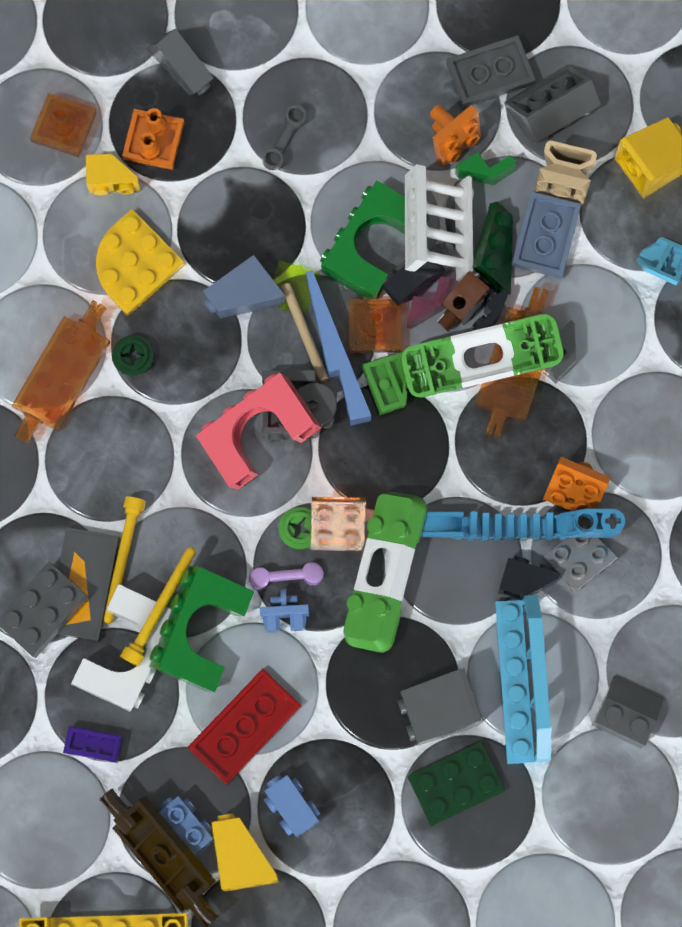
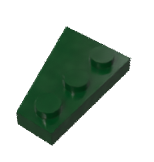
M497 201L489 205L472 268L499 293L506 289L509 295L511 294L513 215Z

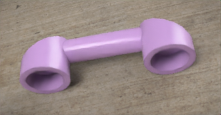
M314 562L307 563L301 569L268 572L265 568L258 567L251 572L249 582L251 587L257 591L267 589L270 582L304 579L309 585H317L323 580L324 572L322 567Z

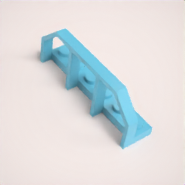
M526 595L522 600L495 601L507 764L548 762L551 759V722L543 621L538 595ZM523 607H526L529 626L530 648L527 653ZM527 660H531L534 697L531 701ZM531 708H535L536 716L535 756L533 746Z

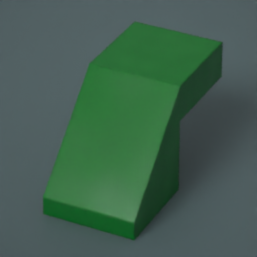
M477 152L456 165L455 175L460 179L470 176L472 181L495 185L514 173L517 163L510 155L489 168Z

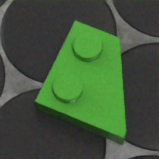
M403 352L365 363L361 367L380 415L404 408L406 405L407 382L401 358Z

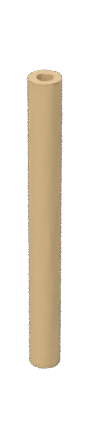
M290 283L281 286L282 292L285 295L319 382L329 379L292 286Z

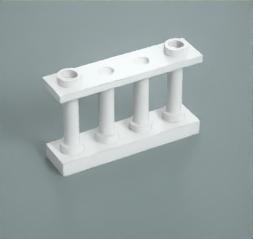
M418 164L405 174V270L415 272L426 262L456 268V281H461L469 271L473 272L472 199L474 189L472 188V177H465L456 186L428 180L426 177V166ZM426 190L454 196L455 209L428 204ZM426 214L455 220V233L428 227ZM427 238L456 244V257L429 251L427 248Z

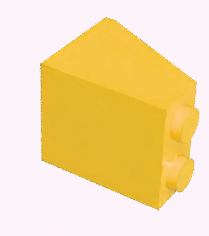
M669 117L630 134L619 142L614 159L643 199L682 175V130L678 124L672 123Z
M234 814L217 816L218 821L212 822L221 889L223 891L278 883V875L240 818H235Z

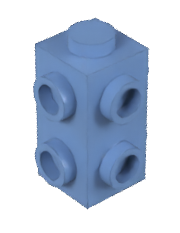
M278 775L267 783L269 788L265 790V793L268 797L264 801L272 813L278 810L283 818L279 823L288 836L294 834L298 838L319 823L316 817L320 812L311 800L308 803L305 802L301 796L304 789L296 778L290 780L288 775L284 778Z
M171 796L159 806L161 809L159 813L195 856L214 841V838L211 836L213 828L205 819L200 822L196 818L194 813L197 809L188 798L182 801L179 796L175 799Z

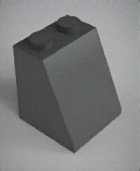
M464 668L400 692L401 699H397L401 715L407 714L410 723L405 726L410 741L415 740L417 746L477 727L482 721Z

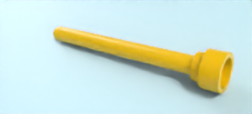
M126 496L123 508H125L127 516L103 617L104 622L107 624H111L114 621L115 615L107 612L106 609L118 584L122 585L137 516L140 517L141 512H144L146 501L143 499Z
M188 547L185 550L133 644L130 643L128 647L125 646L120 655L121 658L138 667L144 659L143 648L178 587L183 572L188 569L196 554V550L193 547Z

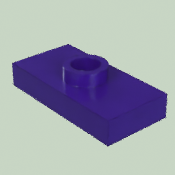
M69 726L63 753L118 764L123 736Z

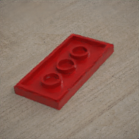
M262 668L187 748L222 782L228 785L302 705Z

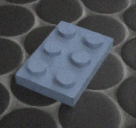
M531 191L512 266L562 279L581 204Z

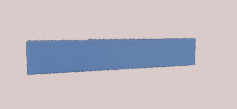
M313 271L306 272V279L329 378L340 377L350 426L370 422V411Z

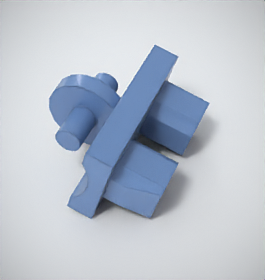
M286 588L280 589L281 596L270 597L271 605L281 604V606L259 607L260 618L263 619L266 633L280 632V618H290L291 631H305L306 617H309L308 605L287 606V604L297 603V595L287 596Z

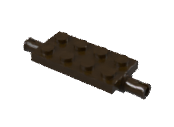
M113 788L107 791L99 801L104 804L115 818L113 821L116 824L112 829L182 913L190 909L203 924V927L211 925L219 916L216 915L203 897L204 893L216 882L213 876L146 796L140 798L132 807H127Z

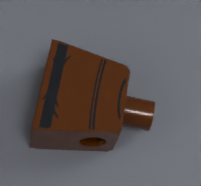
M469 271L443 301L442 305L446 311L437 320V323L446 331H449L457 321L464 326L486 303L485 300L491 295L489 287ZM460 303H464V304H465V307H464V308H462V309H456V306H457L458 304H460Z

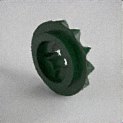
M128 335L121 338L112 350V361L115 368L122 374L132 377L144 374L151 367L154 358L151 344L145 338L138 335ZM132 346H134L136 354L141 355L140 358L135 359L133 366L130 359L125 358L126 355L131 354Z

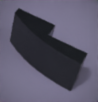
M503 289L500 293L495 291L485 300L484 313L488 317L481 316L473 324V331L496 325L507 300L508 291L506 289Z

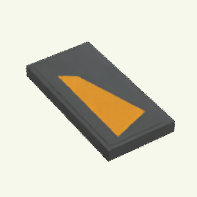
M66 527L58 569L83 590L89 598L57 635L96 642L100 641L103 617L119 545V536Z

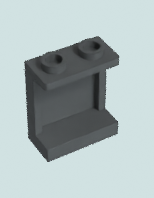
M315 370L262 371L263 385L266 378L278 373L289 377L296 389L310 383H316ZM263 412V439H268L269 442H283L284 438H291L275 413ZM316 432L303 442L310 441V438H316Z

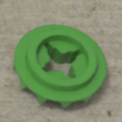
M304 507L292 508L280 519L278 526L281 540L290 548L303 550L312 547L319 539L321 523L318 516L310 509ZM305 519L304 528L310 534L301 532L295 538V529L289 524L299 525Z

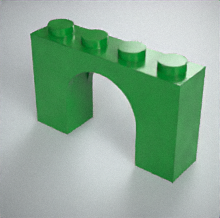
M376 180L372 187L368 186L361 197L363 202L359 208L355 206L348 216L349 223L345 229L341 227L334 238L336 243L331 250L327 248L320 259L322 273L374 304L384 290L382 285L388 280L389 275L359 256L355 249V240L363 229L374 224L389 225L405 234V196ZM426 214V222H428L429 214Z
M189 566L183 572L180 579L181 587L178 594L171 601V612L168 620H165L161 626L159 643L151 651L149 667L204 691L215 692L225 667L197 655L191 649L186 637L188 620L198 608L204 605H211L234 616L245 617L254 591L199 566Z

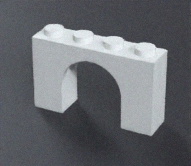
M118 584L106 611L134 624L141 630L156 601ZM165 608L147 640L144 659L139 667L137 666L126 672H113L83 658L71 685L129 712L133 707L138 709L145 695L140 691L145 682L150 684L156 671L149 667L151 663L150 654L152 649L159 643L161 626L165 620H168L171 609Z

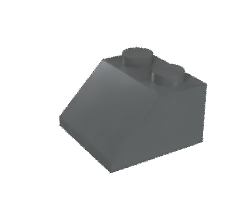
M614 676L592 726L638 748H643L657 721L664 699Z

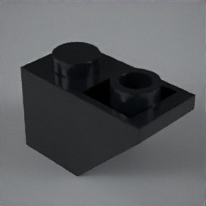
M514 556V559L508 558L498 593L522 600L526 595H535L557 583L560 573L555 572V568L550 565L540 564L538 567L529 564L530 561L526 558Z

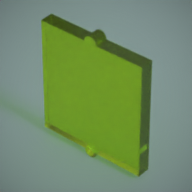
M279 261L273 281L281 291L282 285L291 284L301 311L305 316L311 301L306 272L311 270L302 268L300 264L295 266ZM313 271L315 278L318 282L320 273ZM286 299L282 305L277 306L282 308L284 312L290 311Z

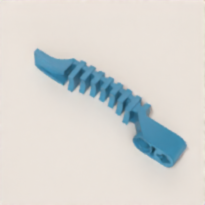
M581 509L560 513V515H553V512H547L546 517H540V513H533L532 517H527V514H520V517H514V514H508L507 517H502V514H495L494 517H489V513H482L481 517H477V512H470L468 517H463L464 512H427L421 537L467 539V541H474L475 539H480V541H487L488 539H493V541H500L501 539H506V541H513L514 539H519V541H526L527 539H532V541H539L540 539L552 541L555 538H559V540H566V538H613L622 532L625 526V517L617 509ZM580 518H588L592 522V527L582 529L578 525V520ZM609 518H613L614 523H618L615 529H612L610 524H608Z

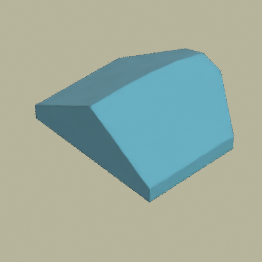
M660 237L655 243L641 251L636 261L645 272L674 285L679 283L682 277V245Z

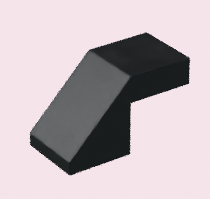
M426 262L415 272L405 270V266H403L382 285V288L398 306L416 299L423 285L441 279L446 271L440 264Z

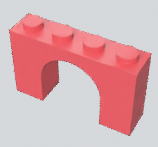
M282 373L270 375L265 379L264 385L257 390L254 389L246 393L243 397L244 400L237 405L226 408L220 418L205 424L201 429L202 431L196 435L227 485L231 488L239 490L259 475L241 445L242 430L247 421L254 415L261 412L275 413L291 438L299 443H302L322 428L289 377Z

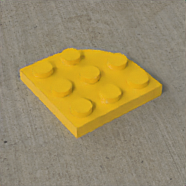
M133 209L127 212L106 232L100 242L96 255V270L102 288L127 316L132 314L185 266V262Z

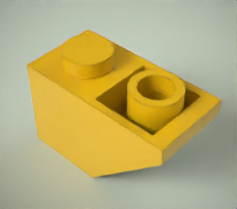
M86 155V185L89 193L103 196L109 192L129 195L133 194L134 191H141L138 177L114 155Z

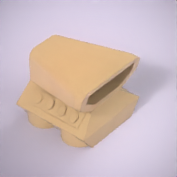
M548 141L544 149L547 166L539 169L535 192L583 205L591 182L586 174L595 164L596 152L564 143Z

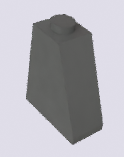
M176 28L166 32L147 47L151 55L188 95L195 93L201 95L210 88L208 82L214 77Z

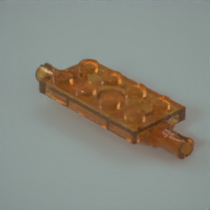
M534 287L528 307L524 308V310L508 307L503 323L543 314L542 311L549 296V291L543 289L541 297L538 298L541 288ZM497 343L488 365L500 362L503 357V350ZM542 369L482 383L475 406L492 412L484 431L486 435L491 436L495 426L496 429L493 437L501 438L507 417L525 422Z
M92 300L82 320L73 321L65 316L62 318L12 404L14 409L25 415L18 430L13 435L18 440H23L24 443L29 444L39 424H44L57 432L60 431L111 343L109 339L97 333L95 328L107 309L99 303L97 305V302Z

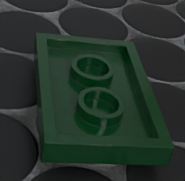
M481 741L407 776L431 827L505 792Z

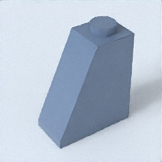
M254 255L203 291L205 298L203 301L204 306L210 314L216 313L220 319L282 306L286 303L284 293Z

